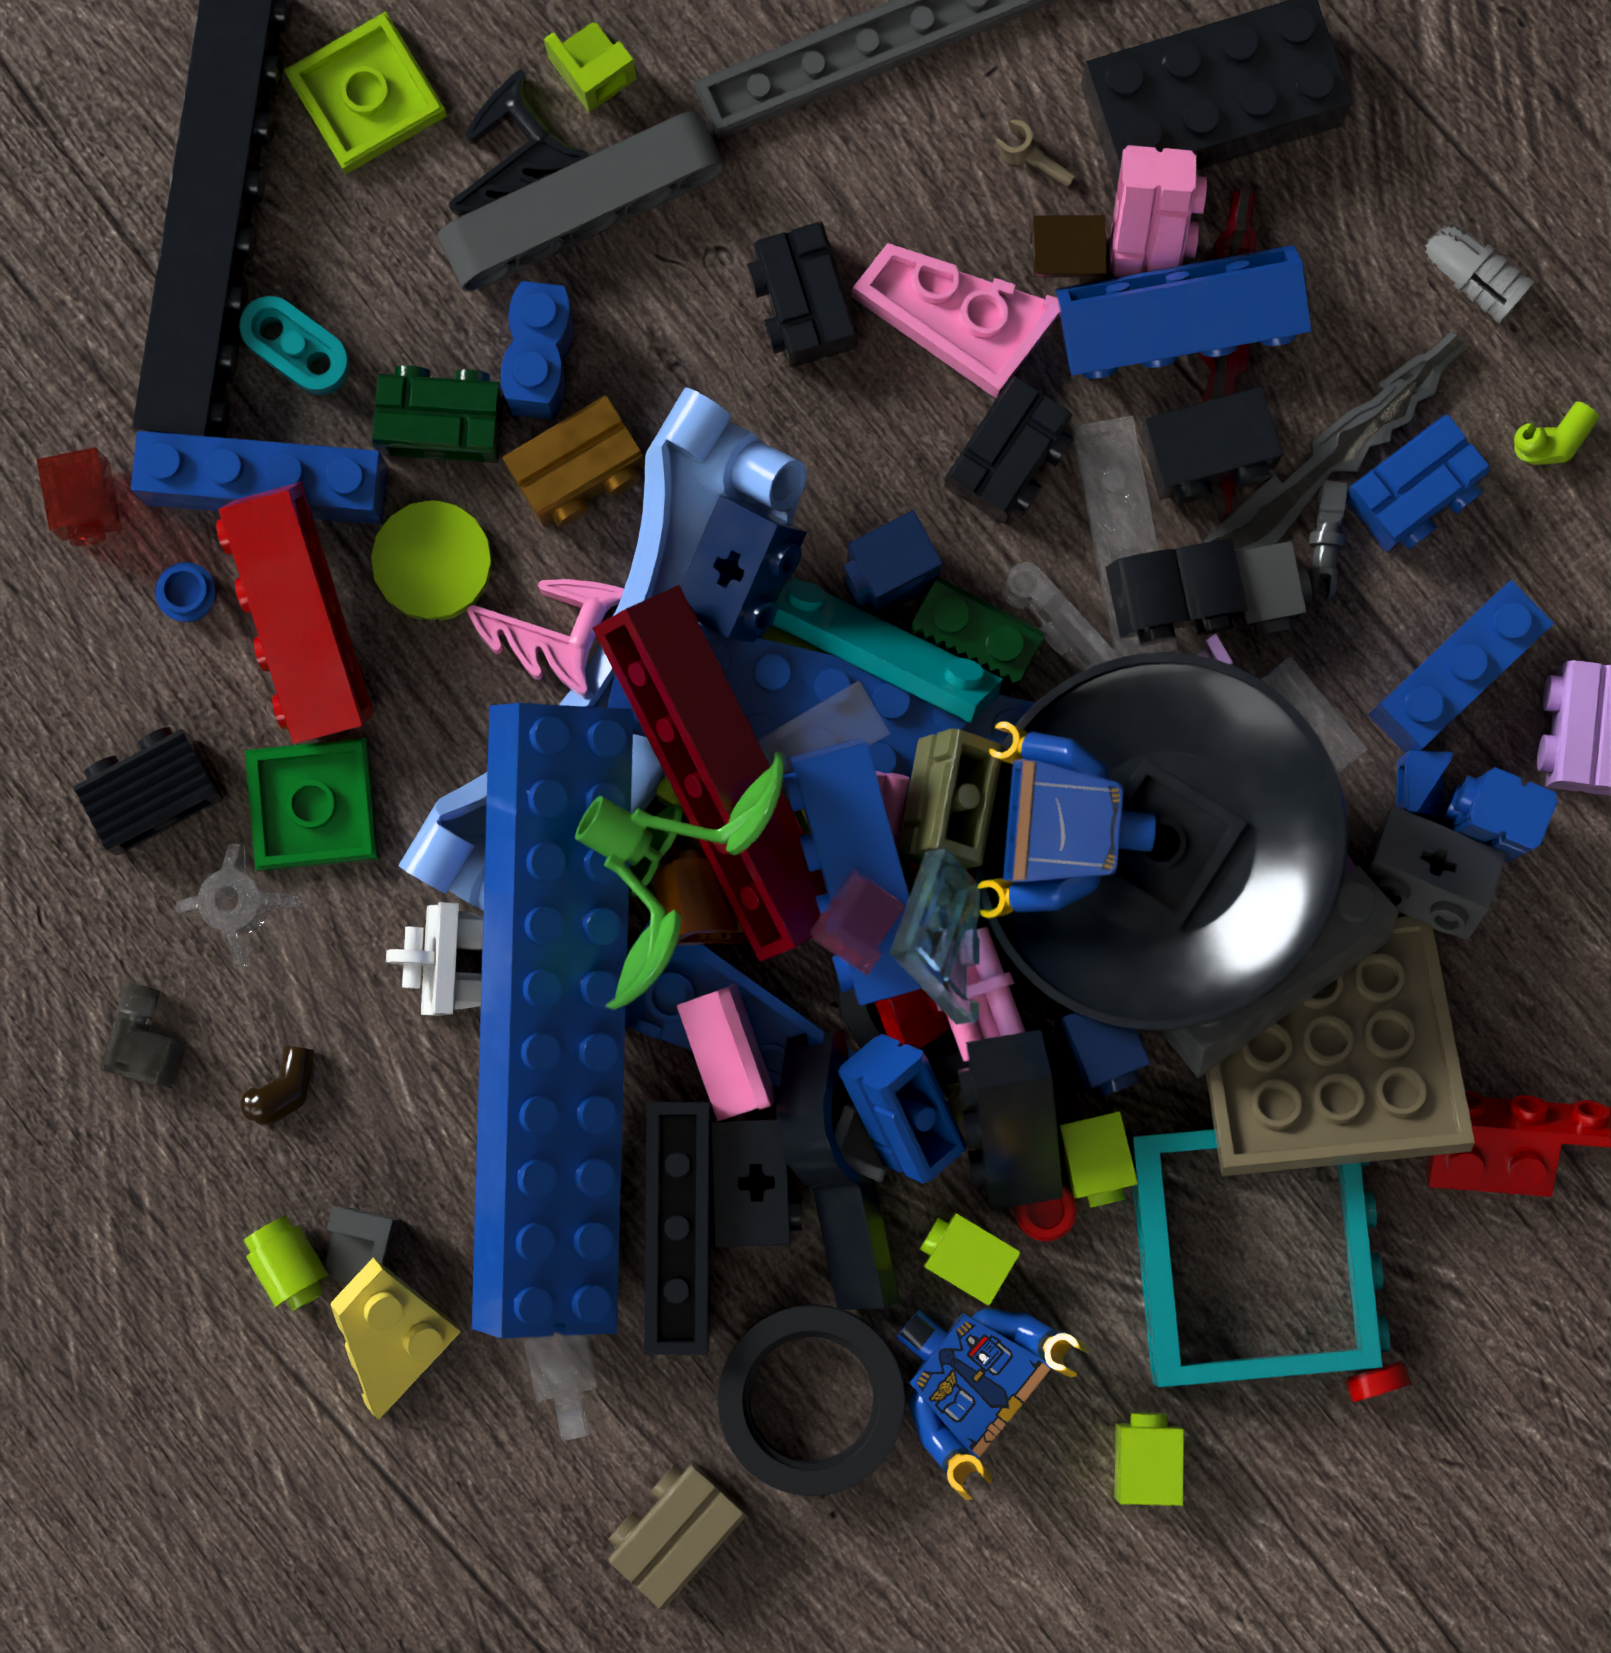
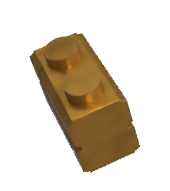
M606 395L502 457L509 473L543 528L554 521L558 527H564L573 523L589 510L585 502L605 490L611 497L626 491L640 480L637 471L645 467L644 457Z

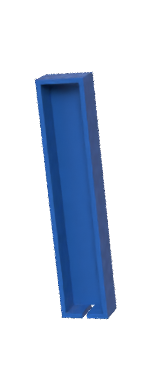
M511 703L489 706L472 1329L501 1339L554 1336V1332L564 1336L617 1334L626 1005L615 1010L605 1005L616 998L620 975L627 958L629 886L616 872L604 866L607 859L605 856L577 841L575 834L585 812L599 796H603L631 813L633 709L534 703ZM625 862V865L629 868V863Z

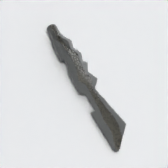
M1449 332L1430 351L1415 356L1377 384L1376 387L1381 392L1373 400L1352 408L1311 442L1312 456L1286 481L1282 483L1274 474L1209 534L1204 543L1232 539L1235 552L1277 544L1322 486L1323 480H1326L1332 472L1357 473L1368 448L1389 443L1391 431L1411 422L1417 403L1435 395L1440 374L1446 371V368L1466 350V345L1455 333Z

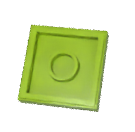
M386 11L284 69L288 80L345 175L447 117L445 108Z

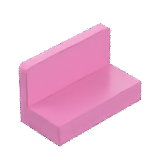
M737 984L676 1005L717 1122L756 1108L759 1110L766 1108L778 1100Z

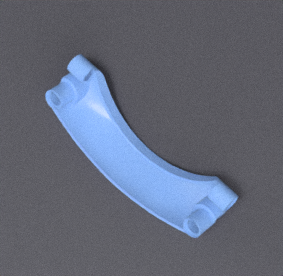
M685 387L645 455L644 500L639 538L630 574L614 615L674 586H681L720 495L750 502L792 524L799 499L807 482V469L804 463L765 444L752 432L730 422L732 415L727 410L697 391ZM599 644L585 670L589 695L583 698L570 690L559 705L607 708L615 673ZM633 734L632 814L637 808L643 811L656 796V788L666 775L648 738ZM487 772L461 788L441 797L436 802L398 865L433 888L445 894L449 890L481 910H484Z

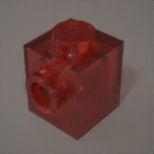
M97 447L36 459L49 530L62 541L69 540L72 546H88L105 541V533L122 530L110 462Z

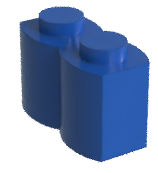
M521 281L513 293L509 307V327L513 341L503 357L501 386L512 416L555 420L562 409L566 396L567 381L562 362L572 346L574 317L564 286Z

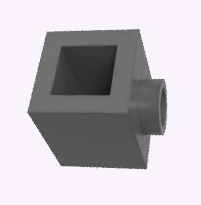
M1292 541L1235 552L1248 611L1236 617L1238 630L1255 627L1256 637L1292 630L1290 619H1295L1305 614V602L1312 601L1310 577L1305 566L1297 567Z

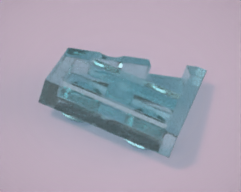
M944 848L926 851L890 954L948 1017L958 1025L977 1022L979 1016V1003L969 1000L966 997L967 966L979 965L977 920L980 916V889H977L978 884Z

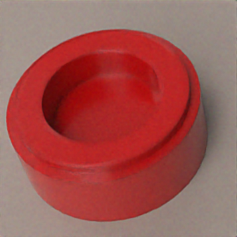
M1063 1184V1198L1014 1206L1016 1222L1027 1236L1039 1241H1053L1063 1237L1070 1231L1076 1219L1077 1207L1072 1193Z
M1401 1361L1351 1375L1345 1381L1352 1402L1374 1397L1412 1384L1405 1363H1401Z

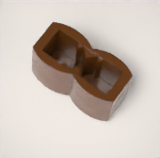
M684 850L670 855V863L657 869L653 880L656 899L666 909L667 914L672 910L681 914V928L676 945L686 946L710 943L726 945L750 944L704 850Z

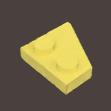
M374 1257L330 1303L338 1328L344 1334L346 1340L345 1349L350 1363L357 1372L364 1392L361 1394L363 1401L377 1419H380L461 1332L449 1317Z

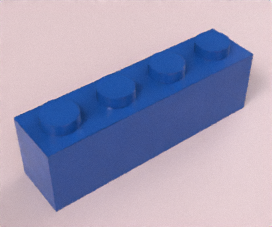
M1294 245L1056 289L1066 356L1071 376L1082 374L1083 377L1090 379L1103 378L1116 373L1118 367L1142 363L1144 367L1148 368L1163 367L1176 362L1177 356L1198 352L1207 357L1223 356L1234 352L1237 349V345L1259 341L1263 345L1278 346L1294 341L1297 338V334L1311 332L1303 262Z
M137 431L131 491L147 506L219 511V508L233 500L302 481L313 519L383 525L388 465L377 450Z
M861 737L790 757L794 772L783 775V780L792 811L804 809L810 833L801 835L799 838L809 872L821 870L827 893L816 896V901L825 932L837 930L843 953L832 956L841 991L853 990L861 1006L933 986L867 741Z

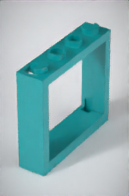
M1215 1130L1128 1138V1146L1138 1183L1137 1185H1132L1153 1385L1168 1387L1383 1367L1381 1353L1389 1352L1390 1334L1386 1316L1377 1315L1374 1291L1383 1289V1269L1379 1253H1370L1368 1228L1376 1227L1377 1213L1373 1192L1364 1191L1361 1166H1369L1370 1162L1337 1165L1357 1349L1181 1364L1160 1153L1217 1148Z

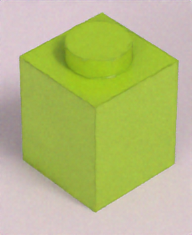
M1120 1111L1057 1126V1135L1073 1197L1082 1198L1087 1196L1090 1208L1125 1200L1123 1188L1137 1185L1138 1183Z
M957 1213L952 1215L948 1223L938 1217L920 1247L921 1251L929 1255L923 1264L925 1268L988 1306L1021 1253Z
M1134 1412L1131 1413V1424L1115 1423L1114 1498L1119 1504L1183 1506L1184 1429L1178 1425H1168V1414Z

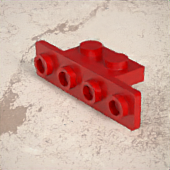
M1465 1091L1475 1141L1472 1151L1429 1156L1426 1177L1429 1187L1552 1197L1562 1144L1611 1148V1107L1591 1100H1581L1574 1104L1545 1102L1540 1098L1528 1095L1504 1099L1483 1097L1478 1093Z

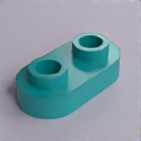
M265 296L252 301L243 311L239 327L242 339L248 348L257 357L302 390L313 395H326L335 392L345 383L350 372V359L342 343L289 302L279 297ZM272 323L283 325V332L279 338L275 340L264 338V330L268 325ZM324 357L331 361L330 368L326 373L321 375L311 373L310 368L314 360Z

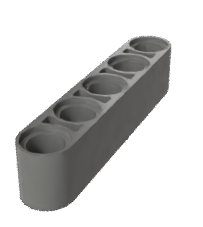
M698 111L684 112L455 219L438 232L437 238L462 290H479L711 181L725 169L726 165L701 114Z

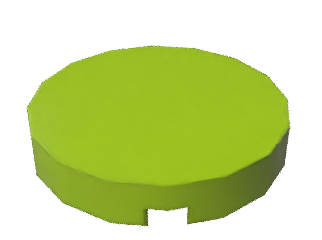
M430 500L409 504L388 518L376 535L371 562L374 580L389 604L408 617L420 620L438 619L440 621L455 618L467 611L469 606L476 604L489 584L492 554L490 542L473 516L457 505Z

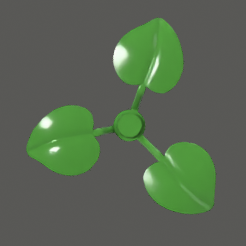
M775 752L774 764L742 795L731 813L729 823L717 830L682 823L683 809L677 804L666 807L656 816H652L639 808L632 814L603 796L597 797L589 806L579 823L575 839L605 856L607 859L604 866L616 872L629 886V897L635 898L638 896L651 912L650 926L637 939L625 960L617 986L616 998L606 1004V1007L615 1010L636 999L658 978L673 954L680 933L681 914L675 910L667 914L666 909L646 886L654 876L659 861L672 845L676 835L681 834L720 844L727 843L726 851L732 855H737L744 851L763 831L775 809L782 785L786 761L785 755ZM625 862L629 863V868L625 865Z

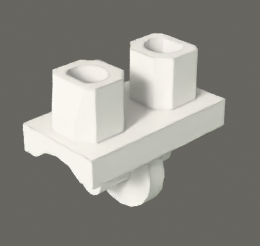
M439 902L438 905L427 906L424 951L422 950L424 928L405 927L404 949L387 950L386 963L403 965L402 988L420 989L421 966H423L421 1015L453 1014V1010L481 1006L482 974L455 972L456 949L482 950L483 916L459 911V903Z

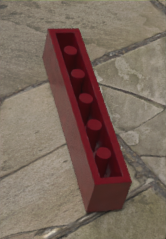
M677 585L622 610L592 629L690 824L717 830L729 823L731 813L737 802L747 789L770 768V765L753 733L750 721L744 715L726 679L722 665L716 659L698 623L695 611L689 605L680 585ZM782 789L780 790L775 809L765 828L755 841L741 853L732 855L727 852V843L720 844L698 839L759 962L793 949L825 931L816 901V896L827 893L821 870L812 872L808 870L799 836L806 833L799 825Z

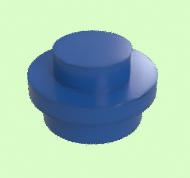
M180 562L171 565L160 575L155 587V597L159 608L169 618L177 622L190 623L202 619L211 611L216 601L217 589L213 577L202 566L192 562Z

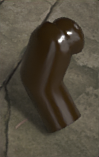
M284 1045L279 1077L258 1090L250 1088L243 1095L241 1111L246 1119L255 1121L260 1125L276 1124L304 1104L307 1098L313 1063V1049Z

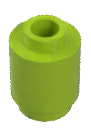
M287 1215L270 1222L243 1240L250 1251L246 1259L275 1308L287 1303L291 1311L294 1312L325 1293L319 1283L326 1279L329 1274L301 1226L293 1227Z

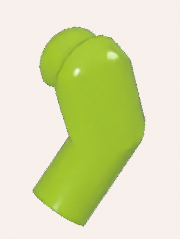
M1575 402L1558 427L1535 428L1534 423L1522 425L1514 435L1515 452L1520 459L1531 465L1565 463L1573 458L1599 421L1600 416L1590 406L1582 402Z

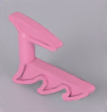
M573 579L540 581L538 587L543 596L581 608L570 636L475 605L468 607L467 613L479 636L494 654L502 653L503 647L499 637L500 635H505L512 651L525 670L534 679L540 680L543 677V672L539 666L537 654L543 652L551 669L561 682L580 697L586 698L589 695L585 670L589 651L596 637L592 628L602 623L605 613L611 607L619 604L624 589L598 582Z

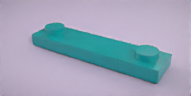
M793 577L782 588L776 602L777 612L772 623L773 626L831 655L837 656L967 722H972L999 695L1003 679L984 670L978 663L970 659L959 658L824 592L820 586L814 583L801 581Z

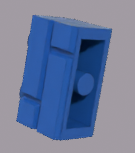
M1445 414L1351 485L1347 490L1346 503L1359 520L1365 523L1367 530L1383 550L1389 552L1400 542L1403 543L1407 550H1410L1437 529L1431 519L1449 506L1456 515L1480 497L1484 490L1478 483L1491 470L1476 448L1469 444L1467 437L1452 418Z
M1494 767L1477 779L1468 776L1463 785L1456 784L1445 804L1442 817L1450 820L1449 829L1505 852L1504 862L1508 863L1540 846L1558 800L1556 792L1532 782L1522 785L1520 777Z
M882 1034L874 1037L840 1066L839 1075L870 1139L875 1140V1150L884 1166L899 1173L904 1171L906 1176L924 1184L932 1181L965 1151L967 1144L924 1051L908 1044L902 1045L900 1041Z

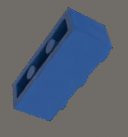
M1510 580L1383 699L1368 716L1404 753H1407L1409 750H1421L1554 623Z

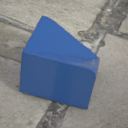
M1409 750L1397 760L1396 806L1425 819L1441 818L1443 810V772L1454 753Z

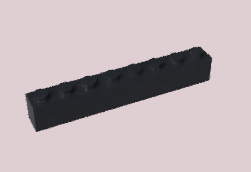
M199 0L132 428L136 433L137 431L217 437V434H225L227 431L230 417V402L228 398H223L226 376H234L238 365L239 344L237 340H232L235 318H241L243 311L247 307L248 287L246 282H241L244 260H252L256 249L257 230L255 224H250L253 202L261 203L265 191V168L259 166L262 145L269 146L273 138L274 112L272 109H268L271 88L278 89L282 80L283 55L281 52H277L280 31L287 32L290 26L292 0Z

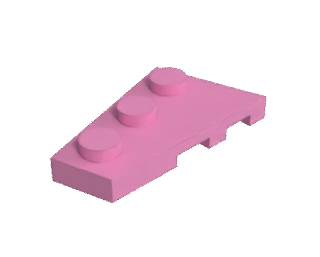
M889 243L886 244L857 281L851 293V297L996 399L1011 376L1013 377L1060 315L1056 297L1046 295V298L1042 299L1015 290L1016 284L997 278L990 282L959 272L954 264Z

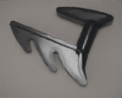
M523 70L515 72L492 94L477 112L465 132V136L469 143H476L511 117L529 141L452 199L448 206L453 214L466 215L497 200V198L488 197L489 195L506 196L540 180L525 175L527 172L555 173L589 157L588 152L568 146L558 138L528 102L525 95L527 76Z

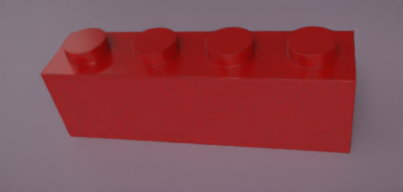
M302 481L236 499L219 508L221 519H218L216 522L218 539L223 551L227 555L233 554L240 576V578L235 580L236 595L242 610L246 614H252L258 636L254 638V650L261 669L264 672L270 671L277 692L272 697V705L279 726L283 730H289L293 744L363 726L374 714Z

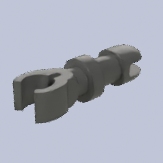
M1323 480L1322 486L1319 488L1316 512L1317 528L1316 531L1310 532L1309 546L1314 548L1313 566L1309 568L1312 598L1314 599L1316 598L1319 579L1327 581L1326 600H1331L1337 592L1339 570L1337 569L1338 550L1345 549L1346 535L1340 533L1347 495V483Z

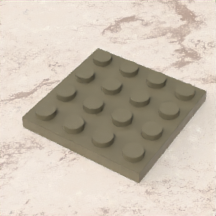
M1411 916L1397 917L1389 942L1206 1072L1222 1176L1471 1152L1475 1144L1434 929L1430 924Z

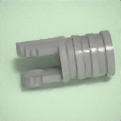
M1445 225L1442 227V230L1440 229L1433 237L1428 239L1429 243L1425 245L1427 247L1425 253L1428 254V259L1432 260V264H1437V268L1455 282L1453 287L1466 294L1470 301L1478 304L1481 310L1489 313L1493 317L1492 319L1500 324L1535 281L1521 273L1517 266L1510 264L1508 259L1498 254L1490 244L1485 247L1470 233H1465L1463 231L1464 228L1460 229L1458 225Z

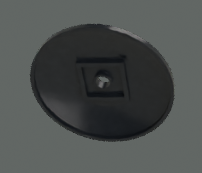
M1141 653L1095 665L1070 677L1037 701L1016 723L1015 726L1025 730L1027 734L1038 732L1073 739L1107 766L1110 781L1123 785L1121 811L1153 813L1156 825L1155 832L1164 827H1171L1176 830L1180 839L1177 853L1167 861H1155L1149 851L1118 849L1115 874L1101 875L1096 891L1060 910L1021 913L1013 910L1004 916L987 918L1003 950L1016 967L1036 987L1053 1000L1074 1012L1099 1022L1147 1031L1179 1030L1222 1020L1248 1008L1286 981L1304 962L1322 936L1340 896L1348 854V819L1343 791L1328 751L1307 720L1279 692L1242 669L1216 659L1186 653ZM1010 733L1001 744L1004 746L1003 752L1011 748L1013 744V735ZM1001 761L983 865L974 867L977 886L985 880L1003 879L1013 764ZM992 887L978 889L983 909H996L1000 900L998 892Z

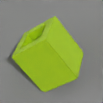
M595 22L588 24L563 43L554 32L543 39L548 59L589 113L637 79L634 59L620 41L613 45Z

